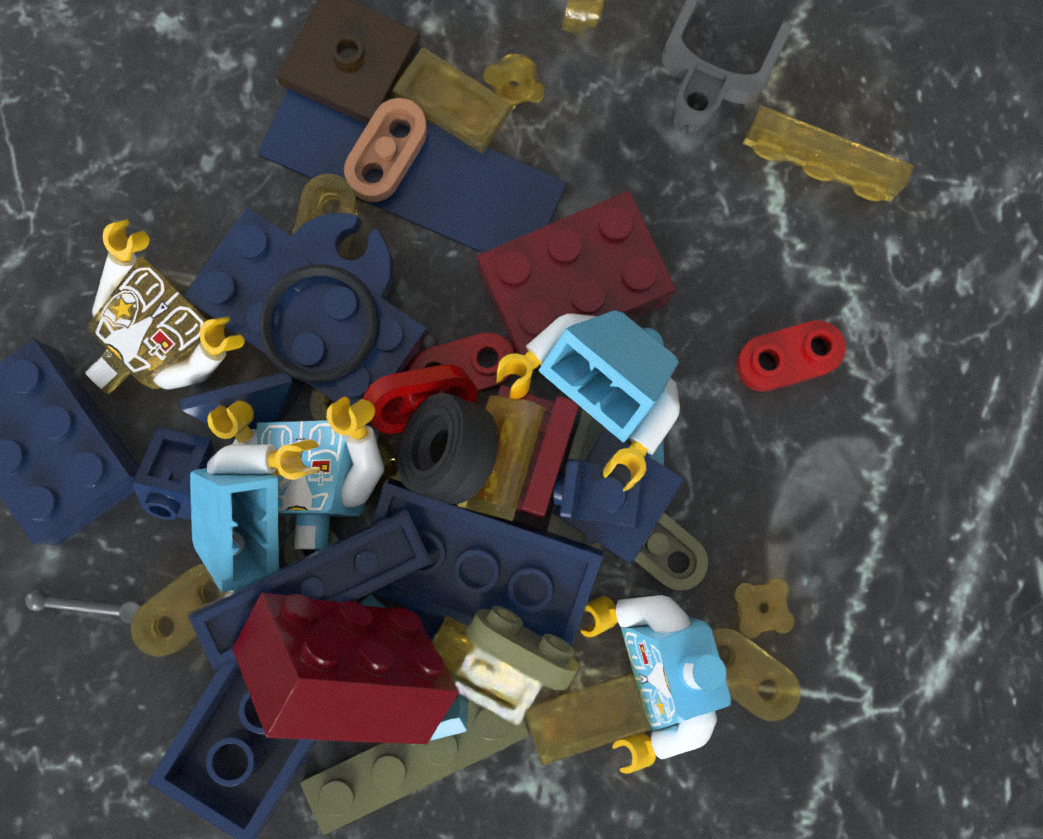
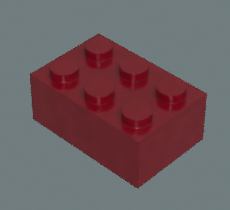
M629 190L477 255L478 273L515 354L525 355L528 352L526 345L562 315L569 313L597 317L616 310L624 313L632 320L668 304L676 290Z
M262 592L232 648L266 738L427 745L460 692L446 668L443 658L438 654L422 626L420 618L415 612L401 607L389 609L365 606L353 601L334 602L310 599L300 594L287 596Z

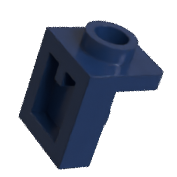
M157 426L132 481L140 505L147 513L162 520H174L176 517L192 520L190 474L191 471L207 467L213 452L211 439Z
M568 458L566 471L559 470L554 486L555 505H561L560 517L638 528L645 474L631 489L623 491V488L631 479V472L627 467L615 466L612 472L604 478L603 470L605 464L589 463Z

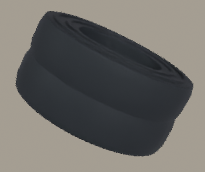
M439 393L425 399L411 414L399 442L397 455L398 472L405 487L417 495L432 498L446 504L463 503L475 496L488 480L497 458L499 434L494 417L484 407L452 394Z

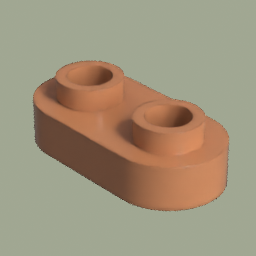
M394 98L381 104L348 155L344 165L345 178L351 191L360 199L368 202H379L389 198L396 191L423 147L427 138V124L423 111L416 103L404 98ZM399 125H405L410 128V132L404 138H396L392 135L393 129ZM378 169L383 172V177L376 183H369L364 180L366 173L370 170Z

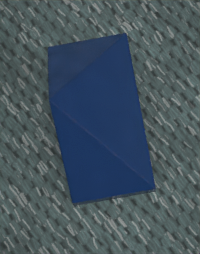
M282 372L180 399L182 411L208 425L209 413L218 406L223 405L228 408L236 401H244L252 407L254 413L253 421L248 427L250 430H257V423L283 422L302 388L300 380L294 379Z

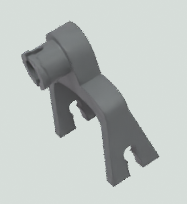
M686 0L661 56V61L665 68L683 80L674 103L675 113L673 122L675 127L681 132L686 124L689 126L686 134L697 135L712 121L723 99L738 104H752L756 102L764 89L793 24L783 21L758 73L751 75L737 74L702 60L685 46L682 38L699 4V0ZM694 104L699 105L698 110L693 109Z

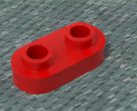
M821 320L806 322L751 339L742 347L737 355L736 371L740 380L748 388L759 392L772 391L826 375L836 369L845 356V340L838 328L829 322ZM812 339H820L826 344L827 351L824 356H819L812 351ZM761 353H768L775 359L774 370L767 371L760 366L758 358Z
M480 333L419 352L411 361L408 371L429 368L434 365H457L466 371L475 384L478 394L498 388L510 379L512 374L505 376L502 381L496 383L499 362L504 356L514 354V351L504 337L495 333ZM483 351L494 352L498 356L497 364L492 368H483L477 362L480 353Z
M446 364L383 376L369 386L363 399L371 402L374 406L375 414L370 421L373 427L382 433L395 434L403 432L411 414L428 397L434 394L445 393L475 403L477 388L463 368L453 364Z

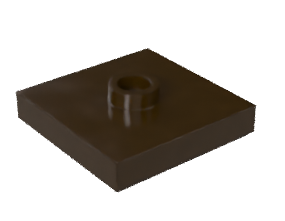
M318 0L276 77L279 85L367 125L377 108L389 100L420 41V34L418 30L354 1Z

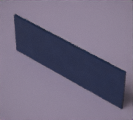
M288 89L257 153L262 158L481 253L549 225L567 185L566 181L531 167V164H524L426 121V141L396 191L389 198L379 202L362 200L351 191L345 178L344 165L348 155L367 125ZM399 125L393 129L392 135L396 138H404L409 134L410 128L405 125ZM378 169L370 170L366 173L364 180L369 183H376L383 177V172Z

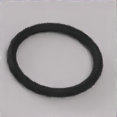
M328 264L308 265L295 269L283 276L271 288L264 300L260 313L259 332L263 347L270 360L282 372L297 380L309 383H326L340 379L353 372L367 358L374 346L378 332V312L373 296L367 286L356 275L343 268ZM313 276H328L348 284L360 297L366 312V332L357 352L340 366L325 371H310L290 363L279 352L271 331L273 311L281 295L291 285Z

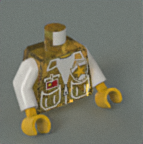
M127 219L107 225L103 232V242L109 252L92 310L93 319L88 326V330L107 350L85 370L86 375L107 394H111L131 374L140 383L154 390L160 387L170 390L205 382L225 358L227 351L236 350L243 346L245 342L244 337L238 334L226 338L224 336V328L231 321L230 317L208 320L143 256L137 260L133 253L142 251L149 245L150 238L146 232L133 233L128 239L126 230L129 221Z

